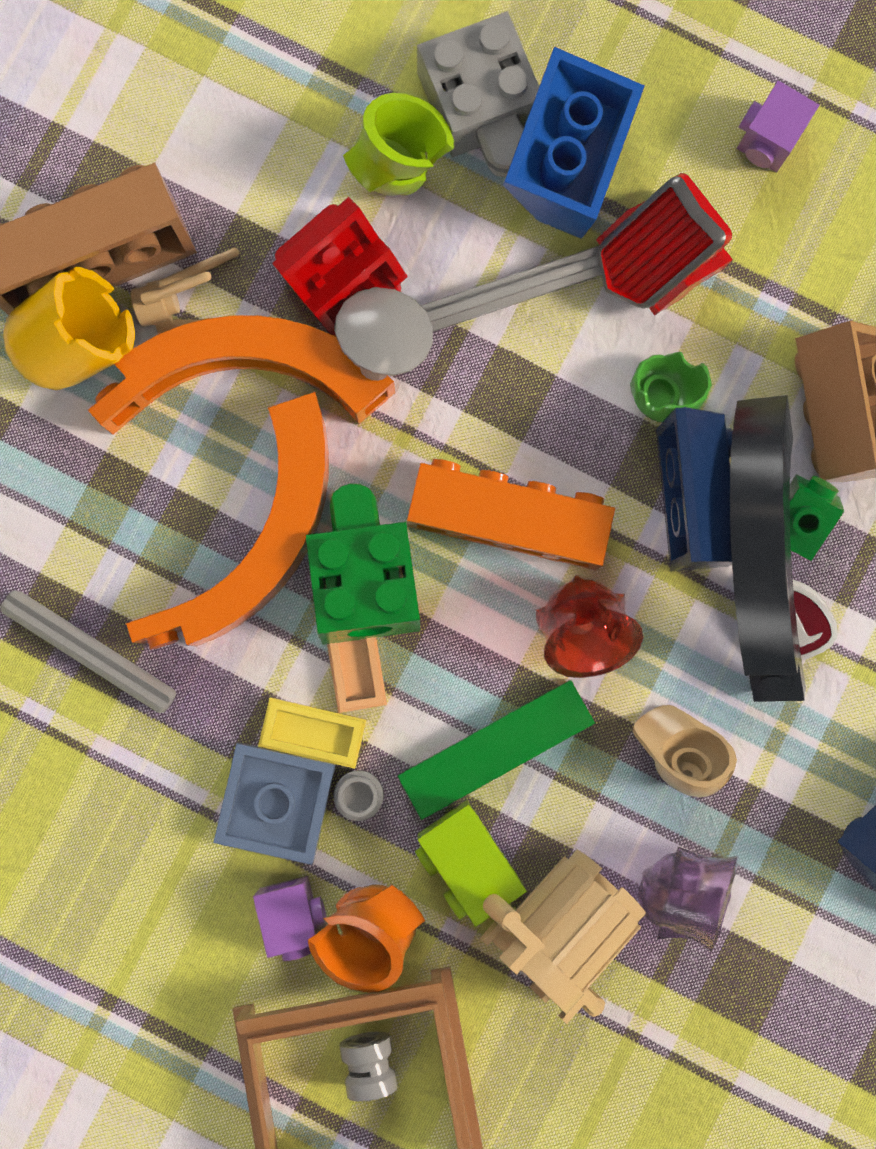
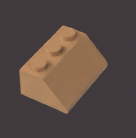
M847 321L795 338L798 351L795 356V367L799 377L803 380L806 397L803 403V413L807 424L811 427L814 444L811 451V460L815 471L819 474V478L827 482H850L876 478V327Z

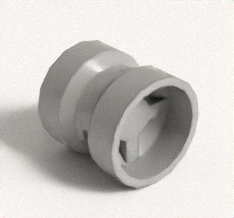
M367 1032L351 1036L340 1042L342 1062L348 1065L349 1075L345 1079L346 1093L349 1100L357 1102L377 1100L397 1090L395 1070L389 1067L388 1057L392 1053L390 1034L386 1032Z

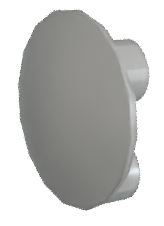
M375 287L358 291L343 303L336 316L334 331L342 352L356 366L360 367L361 373L370 380L379 381L386 378L387 375L394 376L412 371L425 361L433 344V327L426 311L412 297L395 289Z

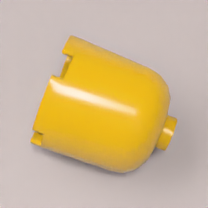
M74 267L68 272L58 273L21 302L9 314L3 331L5 351L14 368L31 383L52 390L64 389L77 385L114 365L133 349L135 329L132 316L127 309L121 313L117 303L109 295V293L114 291V287L107 280L94 271L82 267Z

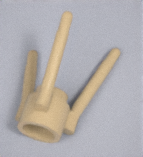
M231 248L164 279L149 282L146 286L132 289L131 301L140 325L142 327L155 325L158 334H161L178 326L200 321L172 318V315L180 313L177 293L210 281L211 274L206 271L236 258L239 255V250Z

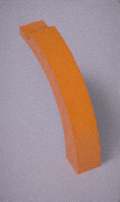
M232 315L184 324L158 334L134 347L119 362L114 364L126 378L120 383L114 382L102 389L95 398L96 403L88 411L101 426L114 435L150 403L181 383L218 371L256 369L288 375L309 383L338 402L360 424L395 394V384L388 375L379 381L366 378L361 373L360 367L356 366L342 352L337 337L309 325L281 318L258 315Z
M315 392L268 407L277 441L278 479L270 514L252 549L226 578L205 593L173 608L126 623L132 643H148L150 650L157 649L179 641L177 633L181 631L188 646L197 647L221 637L263 609L295 573L307 553L306 535L315 534L318 529L326 501L329 479V448L326 426Z

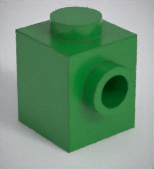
M796 474L790 483L791 551L812 561L844 513L841 499L837 496L839 490L817 476H812L810 480H807Z

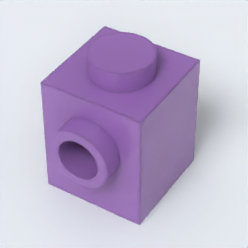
M778 80L764 104L761 105L754 101L738 128L746 133L737 149L743 152L754 165L769 168L777 173L820 105Z
M304 876L259 888L253 899L267 958L282 955L283 961H291L310 955L311 952L307 940L326 927L328 923L323 919L327 916L322 898H313L309 877Z

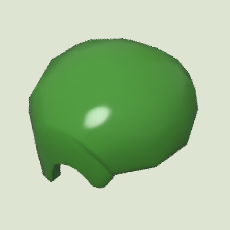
M675 352L665 356L652 355L638 364L630 382V390L638 409L651 420L661 423L675 408L688 407L700 409L707 399L712 386L707 366L704 363L696 366L691 365L685 360L682 352Z

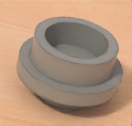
M355 770L345 774L337 782L334 789L335 806L340 814L349 820L364 821L370 819L379 811L383 803V787L380 781L367 771Z

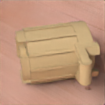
M578 849L569 859L564 856L516 910L499 895H489L483 903V909L495 922L480 937L487 946L493 942L503 952L499 958L516 975L522 970L533 981L529 987L545 1003L551 999L563 1010L558 1016L566 1024L581 1008L592 1017H596L603 1012L605 1002L590 986L640 930L641 927L638 922L646 914L640 904L623 887L618 891L599 873L603 868Z

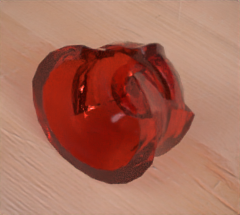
M575 575L570 582L558 588L550 596L546 606L536 610L538 627L547 639L544 646V659L547 665L563 676L585 678L609 673L629 662L639 651L644 638L642 628L637 621L625 613V594L614 593L602 583L583 579L578 575Z

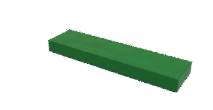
M568 680L397 776L420 819L423 820L590 727L595 722L572 680Z

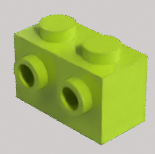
M468 800L418 833L417 840L421 847L415 850V853L431 877L438 872L450 888L443 895L460 920L468 915L474 926L477 927L490 918L483 909V903L489 895L497 894L510 904L527 892L523 882Z

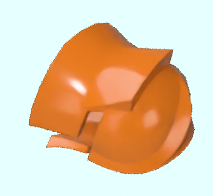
M372 884L352 889L336 904L337 912L323 918L328 925L307 940L309 950L323 972L337 984L361 992H380L390 988L400 977L406 951L414 939L416 928L425 919L416 905L393 885L387 887ZM337 924H339L343 932L342 935L338 933Z

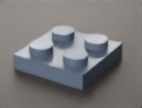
M236 743L213 843L312 865L315 860L336 764L245 743Z

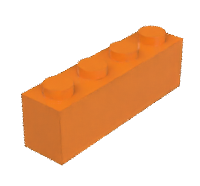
M432 459L431 465L420 463L407 518L408 527L587 569L597 570L603 566L615 513V507L603 505V497L585 492H576L575 498L555 494L557 489L555 486L537 481H528L527 487L508 483L509 477L507 475L490 470H480L479 476L460 472L461 465L443 459Z

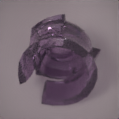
M678 847L677 852L667 853L655 862L654 865L642 872V880L638 892L639 904L646 912V918L659 927L657 939L690 938L712 953L718 942L724 916L731 898V887L736 875V869H738V856L725 858L706 857Z

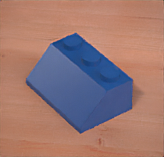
M554 47L503 186L537 221L582 239L597 220L645 85Z

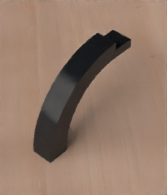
M788 395L738 400L732 432L730 530L733 585L744 675L749 676L754 702L805 701L806 692L797 630L791 561L790 467L793 432Z

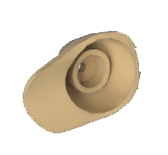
M661 705L640 717L633 726L635 737L655 761L657 773L668 785L683 794L693 797L710 796L723 788L735 771L737 763L734 748L715 730L675 706Z

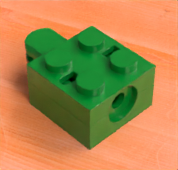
M350 483L341 486L333 492L330 500L332 532L306 535L317 633L322 644L419 632L420 615L406 522L380 525L377 501L372 491L361 484ZM400 567H402L403 578H400L399 575Z

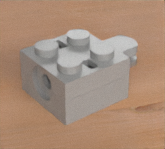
M508 11L417 45V74L429 103L442 114L450 127L454 139V149L450 151L451 157L453 158L480 147L488 168L494 175L506 177L539 88Z

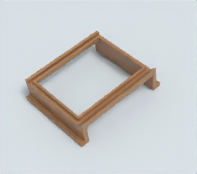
M451 967L432 969L431 981L389 988L380 992H368L255 1014L254 1003L234 1007L233 1016L255 1149H278L260 1043L430 1010L434 1011L458 1149H483Z

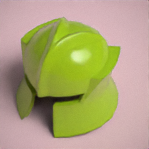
M388 93L374 99L366 107L363 114L362 131L354 146L343 155V158L352 175L369 192L375 191L387 196H407L416 192L424 184L427 170L434 167L433 164L439 158L454 149V139L446 120L433 105L409 94Z

